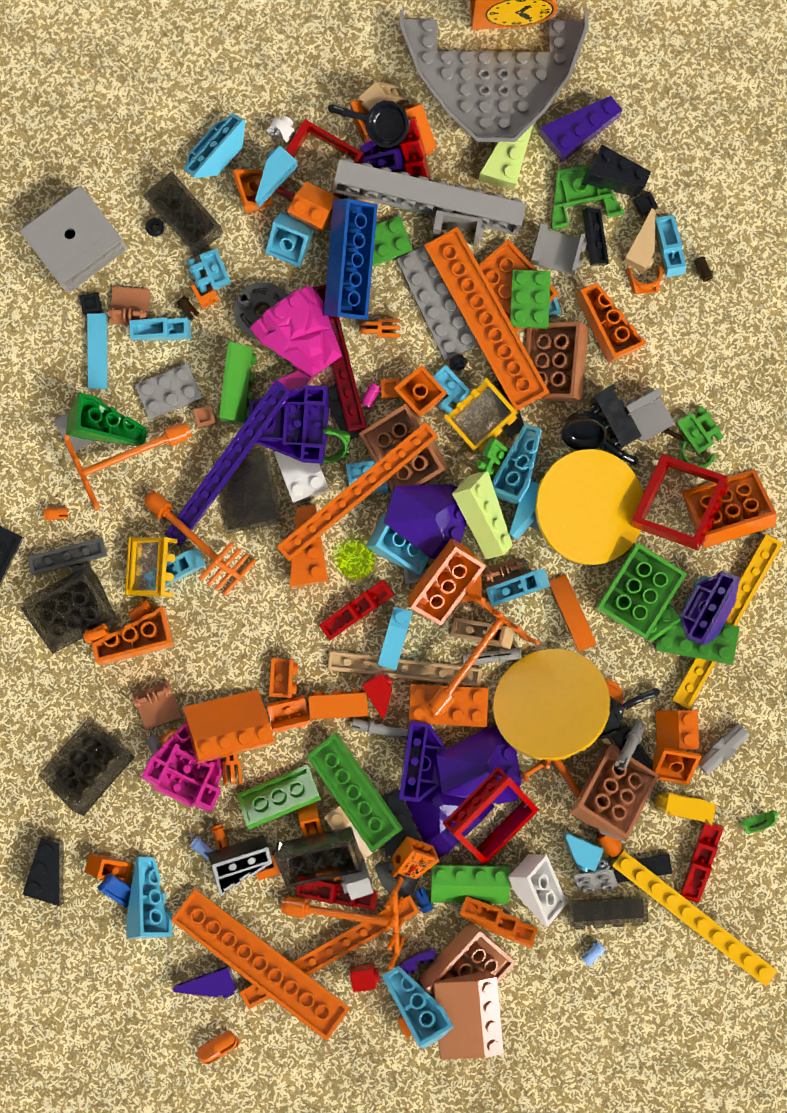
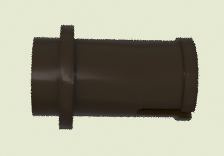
M705 256L694 260V264L700 274L699 279L703 280V282L711 280L714 277V272L710 270Z
M183 296L176 302L177 308H181L189 320L192 321L195 317L190 311L196 317L200 313L189 302L190 299Z

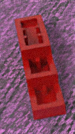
M416 116L410 117V131L407 137L401 141L406 161L405 168L410 176L416 178L423 176L431 181Z
M383 579L319 626L330 641L395 594L385 579Z
M703 823L681 890V895L687 900L699 903L712 871L711 866L724 830L723 825L712 823L711 826Z
M298 877L295 896L330 904L335 903L349 907L375 910L378 890L373 889L374 893L351 900L349 893L345 894L342 883Z

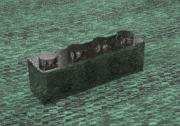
M645 896L567 900L568 923L570 927H574L576 930L585 929V926L593 925V928H605L606 924H612L613 927H623L624 923H632V926H642L644 922H649L648 903Z

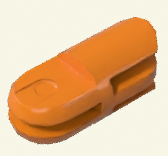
M377 318V322H360L359 326L377 327V329H359V332L361 334H377V337L400 338L398 333H382V331H399L400 326L382 325V323H400V319Z
M237 754L232 755L233 761H230V757L227 756L225 757V762H222L223 785H227L226 766H229L230 783L235 785L234 765H237L238 784H243L241 760H237Z
M227 1030L202 1045L197 1053L198 1059L204 1064H210L237 1048L240 1040L235 1034Z

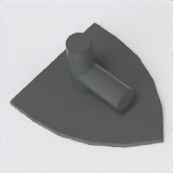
M392 861L375 866L381 884L390 895L398 881L391 874L395 869ZM408 876L403 877L404 880L397 892L398 900L400 897L405 898L408 895H412L420 877L416 879Z

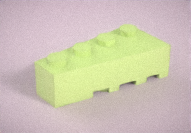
M533 125L516 142H498L482 169L478 181L515 190Z
M487 470L472 474L452 495L485 558L489 559L505 555L513 545L489 472Z

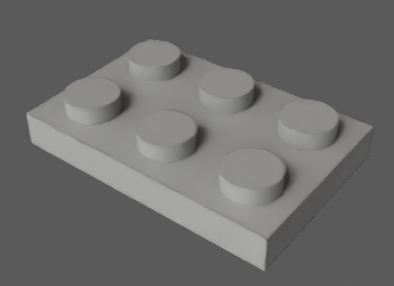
M188 363L135 385L150 421L203 399Z

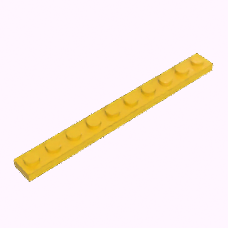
M768 534L764 535L740 577L736 602L725 624L737 626L783 545L782 542ZM695 658L671 700L689 710L716 662Z
M625 850L611 864L764 986H767L778 972Z

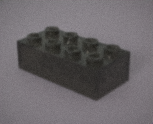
M172 171L143 195L148 205L194 257L198 256L224 234L221 226Z
M351 827L276 843L274 858L286 888L362 872L363 857Z

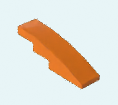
M566 574L550 580V589L568 631L573 638L577 651L581 652L596 646V641Z
M466 896L460 916L499 936L532 948L538 928L520 922V919L503 913V909Z

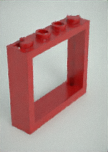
M306 119L286 149L295 158L310 133L354 159V163H364L363 152ZM280 186L275 191V193L291 202L295 197L294 194ZM337 193L333 194L340 199H343L345 196Z
M662 454L633 516V528L698 551L700 546L706 542L708 528L711 529L714 524L715 518L713 516L721 508L723 494L726 495L730 484H728L727 476ZM669 467L717 483L694 537L645 520Z
M497 767L442 824L486 865L539 811V808L505 772ZM509 786L521 798L522 802L475 848L461 833Z

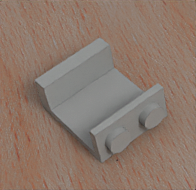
M437 210L432 239L441 236L442 226L452 228L458 226L459 229L475 232L473 246L477 247L478 241L482 242L485 225H481L482 218Z
M541 223L530 263L574 275L575 271L580 270L582 259H579L580 253H584L586 248L585 234H581L579 238L548 230V225Z

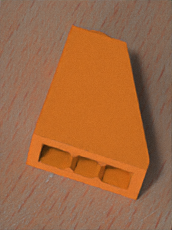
M414 102L402 107L407 112V117L416 116L425 154L433 153V149L437 148L422 104Z

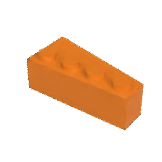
M598 283L585 287L576 294L575 297L608 364L641 349L647 344L645 339L641 338L636 332L635 327L630 325L624 318L621 310L614 306L613 301Z
M316 504L296 507L294 531L317 513ZM321 536L292 559L291 588L329 582Z
M163 606L150 614H146L132 624L124 626V628L117 632H113L92 643L95 662L100 666L175 647L167 610Z

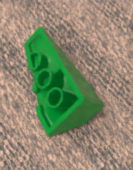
M81 392L77 393L67 416L66 435L80 439L139 446L146 442V428L128 416L124 417L117 412V409L105 405L96 396Z

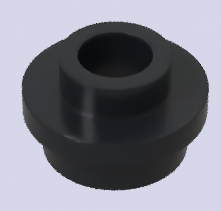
M151 218L147 221L146 231L150 236L158 237L163 234L165 225L161 219ZM154 225L159 226L158 230L156 231L152 230V227Z
M462 354L455 355L449 360V367L451 370L461 371L468 363L467 358Z

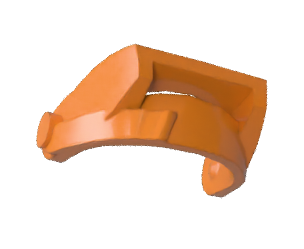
M658 265L657 280L648 284L637 281L632 276L631 267L626 269V275L629 276L634 294L658 293L663 274V267L661 265Z

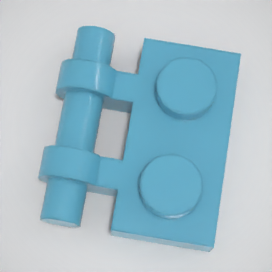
M217 248L200 254L201 262L197 264L195 259L188 260V270L193 275L196 281V289L200 291L201 295L208 293L207 285L211 284L213 290L231 284ZM205 270L207 277L202 278L200 272Z
M446 365L433 376L447 392L446 395L448 396L445 400L442 398L439 401L438 408L450 414L453 409L449 404L453 401L457 405L459 402L464 401L471 391Z

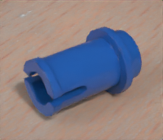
M424 887L413 892L420 906L419 910L423 914L434 909L432 906L434 904L430 902Z

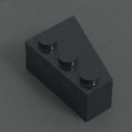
M612 384L594 395L589 407L592 412L601 416L602 423L611 436L609 438L611 443L621 450L639 439L642 435L631 415H628L624 409L625 403L616 396L614 390L617 388Z
M398 787L381 794V797L403 828L385 843L386 858L394 854L407 836L421 841L404 800L399 799L400 790Z
M264 835L207 853L220 897L234 885L236 887L240 885V881L249 875L253 876L272 864L269 847Z

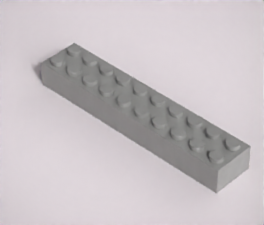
M339 159L332 193L373 201L435 217L436 211L439 210L482 218L481 225H485L484 228L515 235L522 226L526 203H522L520 199L511 198L509 200L503 198L502 195H488L484 191L477 189L471 191L461 185H455L454 187L447 185L444 181H429L428 178L423 176L416 178L406 172L395 173L391 172L392 170L382 167L378 169L368 163L357 164L351 159Z

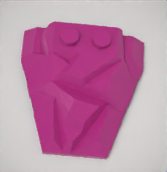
M312 286L304 287L302 290L297 289L268 309L263 314V317L250 327L251 332L266 348L268 346L277 352L276 354L279 357H284L290 361L291 365L310 378L342 357L329 317L323 316V300Z
M185 722L149 759L141 778L151 784L154 790L188 807L195 806L201 810L211 812L220 794L219 781L222 775V758L197 764L187 723Z

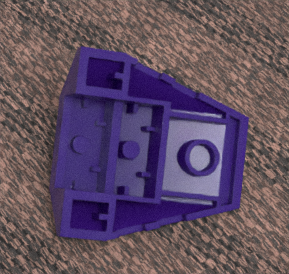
M307 385L291 390L293 391L256 443L303 463L323 464L327 446V434L323 433V430L328 427L329 418L328 386ZM262 398L250 401L249 416Z
M451 484L394 486L384 519L385 525L401 537H404L411 545L417 547L424 555L431 559L438 557L451 538L461 543L467 522L452 495L458 487Z
M497 725L485 727L435 755L441 794L467 798L497 767L505 772L520 788L521 778L517 751L503 738ZM507 786L491 803L501 804L517 801L518 795Z
M440 786L420 802L405 800L424 843L434 846L439 859L460 842L442 823L466 799L441 794ZM490 803L461 834L464 837L467 836L495 806Z

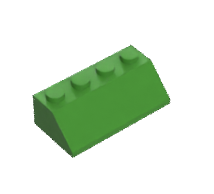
M228 341L219 418L224 424L243 426L249 418L248 402L252 401L253 391H250V384H254L255 372H252V366L256 365L257 354L254 353L252 347Z
M436 863L431 867V902L464 903L467 896L487 904H509L510 880L508 877L510 876L511 867L509 864Z

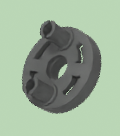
M266 282L254 283L243 289L239 293L234 305L235 320L241 331L247 336L258 340L250 330V327L260 319L256 315L257 308L267 306L270 309L287 297L284 291L278 286Z

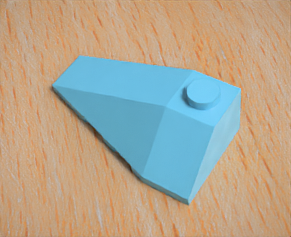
M527 423L523 425L492 481L497 498L511 504L521 502L530 486L542 431L540 428Z
M136 857L126 917L127 939L173 937L172 915L170 910H166L164 900L167 898L165 893H161L159 886L161 878L154 857Z
M400 966L382 975L419 1048L425 1049L440 1040L454 1028L445 1009Z

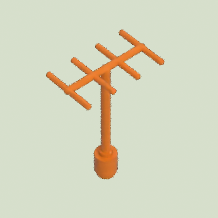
M180 422L165 428L161 437L84 469L69 439V435L64 436V442L94 510L98 511L99 503L86 477L87 475L164 443L172 447L188 440V437L192 435L187 423L181 424Z
M152 491L145 497L144 503L146 507L159 519L167 518L213 561L198 577L200 581H203L216 565L220 568L206 583L208 586H211L223 571L227 574L214 588L216 591L231 576L235 577L222 592L224 596L230 592L255 564L256 560L253 558L240 573H237L236 570L249 557L247 553L231 568L229 564L242 551L240 548H237L225 562L222 558L234 546L232 542L217 555L172 513V504L160 493Z
M466 592L465 595L473 598L483 606L485 611L492 613L497 619L448 687H444L443 690L439 688L428 704L430 705L427 709L439 718L452 705L455 700L452 698L454 690L502 624L515 631L519 638L535 645L540 644V641L531 638L521 630V626L507 619L503 612L496 610L488 604L484 597L470 592Z
M538 760L539 763L523 773L520 770V778L528 783L530 775L542 767L549 769L550 765L548 763L553 761L576 798L581 791L561 760ZM596 828L598 831L596 840L601 848L604 849L606 855L612 858L623 851L620 840L600 834V830Z
M399 877L385 906V909L389 910L392 905V915L390 918L311 906L309 900L305 898L289 896L288 898L284 897L282 900L281 912L285 913L286 916L306 918L311 913L384 925L387 930L393 927V935L387 946L388 950H391L394 946V954L388 965L389 970H392L406 940L402 936L399 941V932L405 918L401 917L398 922V912L404 898L400 897L398 900L397 892L404 880L403 877Z

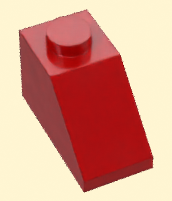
M383 671L365 680L362 684L381 718L386 716L392 693V684H394L390 675H385Z

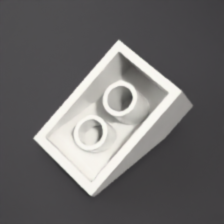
M274 451L294 505L330 491L320 464L303 463Z
M528 854L508 877L515 894L545 927L552 923L567 904L546 854Z

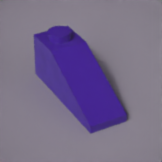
M228 965L176 984L172 989L176 993L210 997L223 996V998L234 995L237 984L231 967Z

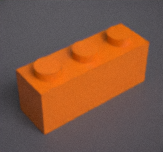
M363 689L351 690V694H344V690L332 691V695H324V691L313 692V696H309L310 720L368 716L367 693H363Z

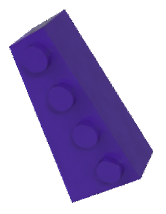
M609 96L540 127L538 135L562 163L620 118L623 110L612 96Z

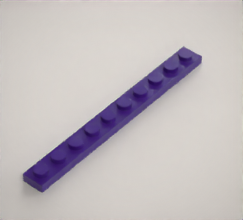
M275 380L177 516L191 531L293 391L280 381ZM171 524L164 534L168 538L178 539L176 543L178 546H182L187 539V536L174 524Z

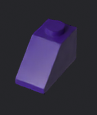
M393 149L363 157V162L371 164L374 168H389L392 170L391 172L406 170V161L402 149Z

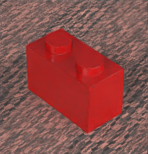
M374 962L351 966L350 978L353 993L377 989V983L380 982L378 967H374Z

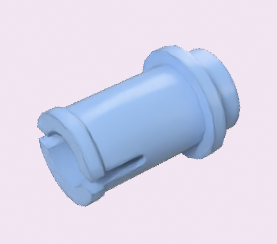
M196 837L190 844L191 850L198 852L207 861L209 860L207 853L215 851L204 843L202 838Z
M599 941L593 942V946L581 957L588 966H591L601 954H605L604 951L606 949Z

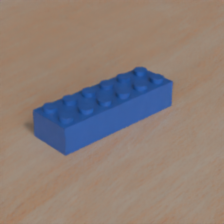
M333 199L323 316L368 320L378 204L352 199Z

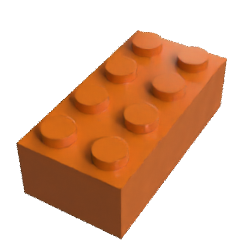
M410 685L409 723L413 721L435 725L487 727L488 688L457 687L452 696L455 699L446 713L442 714L439 718L427 709L430 705L428 703L439 688L443 690L444 687L447 688L448 686Z

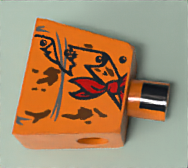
M407 836L391 857L395 867L391 874L396 880L404 876L414 879L420 877L440 861L434 846Z

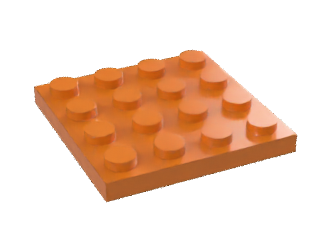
M507 239L482 261L479 266L510 320L512 271L538 270ZM550 284L551 303L556 297L559 296V293ZM514 328V329H515V331H516V333H517V332H518L519 330H521L522 328Z

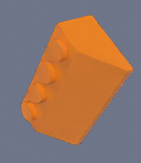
M451 538L407 597L410 608L442 626L484 570L486 564L466 546Z

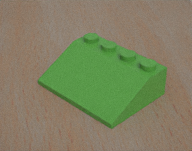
M636 543L629 551L594 609L647 639L687 573L643 545Z

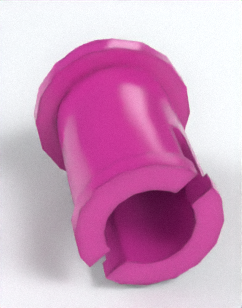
M370 383V385H367L368 389L360 402L368 408H372L375 398L381 393V387Z

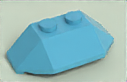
M231 113L227 118L214 124L189 152L183 170L195 178L218 176L243 146L245 120Z

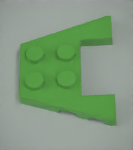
M589 164L557 171L552 230L569 227L566 213L567 207L603 200L607 219L624 215L623 208L620 207L616 200L617 198L610 189L604 188L602 190L597 189V186L581 185Z

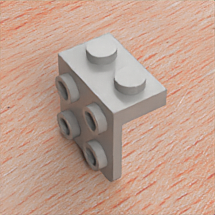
M651 388L643 393L644 397L638 400L635 397L626 402L627 406L624 409L634 420L642 435L639 438L642 442L674 424L672 417L660 398L663 395L660 388L656 390Z

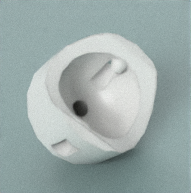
M283 116L281 120L274 118L266 132L270 137L283 138L288 145L295 134V130L292 128L294 122L287 116Z

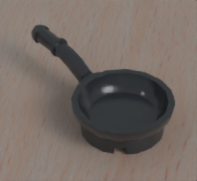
M384 100L379 102L367 114L349 110L346 107H339L335 104L328 106V111L332 114L335 113L343 117L365 121L368 136L373 143L380 147L391 148L398 145L407 137L410 131V119L407 117V112L394 101Z
M583 411L580 414L574 412L566 419L561 438L570 448L586 450L595 449L603 445L619 459L625 460L631 465L638 463L636 456L621 451L607 440V429L602 423L601 416L595 412Z
M652 688V690L640 693L638 696L628 700L623 705L610 696L608 721L597 739H606L615 735L622 724L624 711L650 698L657 697L660 694V690Z

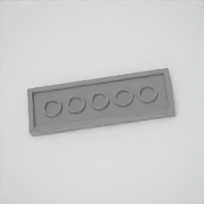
M423 246L397 258L396 261L444 362L455 355L462 354L479 346L426 248Z

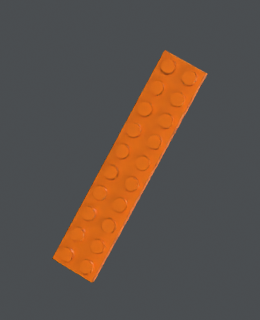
M458 226L425 244L424 247L516 411L549 394V390Z
M194 888L171 919L178 927L327 1041L350 1010L347 1004L196 888Z

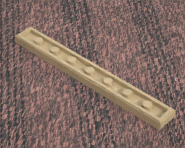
M329 651L327 670L376 675L383 671L385 675L389 674L393 678L450 684L462 666L399 659L397 669L394 671L377 666L380 656ZM471 667L459 685L480 687L482 668Z

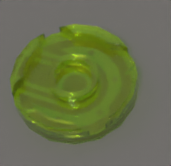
M350 542L340 549L337 556V565L345 577L360 580L372 572L375 566V556L373 551L366 547V544Z

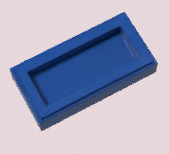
M109 873L97 887L98 890L127 908L131 886L112 873Z

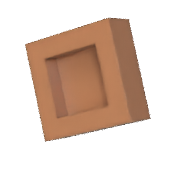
M211 405L193 409L198 429L217 424Z

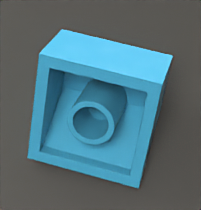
M280 212L273 222L265 254L301 267L315 228Z
M563 831L562 836L572 860L576 863V867L588 873L589 870L595 872L604 849Z

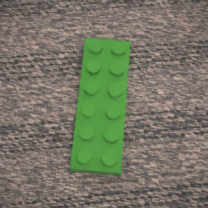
M338 733L331 735L307 755V758L371 852L376 851L403 829Z

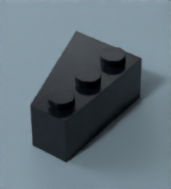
M601 145L593 155L581 185L597 186V189L602 190L607 188L614 190L616 193L636 197L646 186L651 171Z
M48 836L40 838L22 895L56 906L64 904L63 841Z

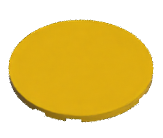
M594 449L575 451L555 461L541 479L536 492L535 515L537 524L548 545L562 555L563 558L586 565L607 563L623 555L638 538L641 530L633 528L632 519L643 497V490L635 473L624 461L615 455Z
M564 649L540 650L524 656L521 660L519 659L501 678L493 701L495 721L503 738L519 753L538 760H561L584 751L600 736L610 713V693L600 670L586 657Z

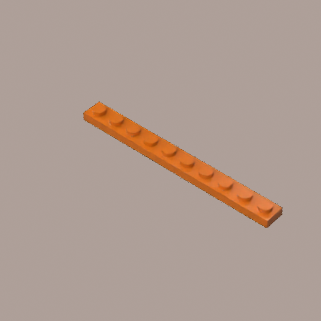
M426 422L276 547L290 562L438 438L437 434Z
M411 895L404 898L398 912V922L401 917L407 920L419 913ZM392 905L389 910L383 909L373 916L390 918L392 915ZM361 922L297 958L292 963L306 974L311 975L388 930L384 925ZM253 984L239 992L248 1010L270 998Z

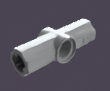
M739 723L736 724L724 737H720L710 746V750L701 757L698 767L706 775H709L722 762L731 758L736 749L750 737L747 730Z

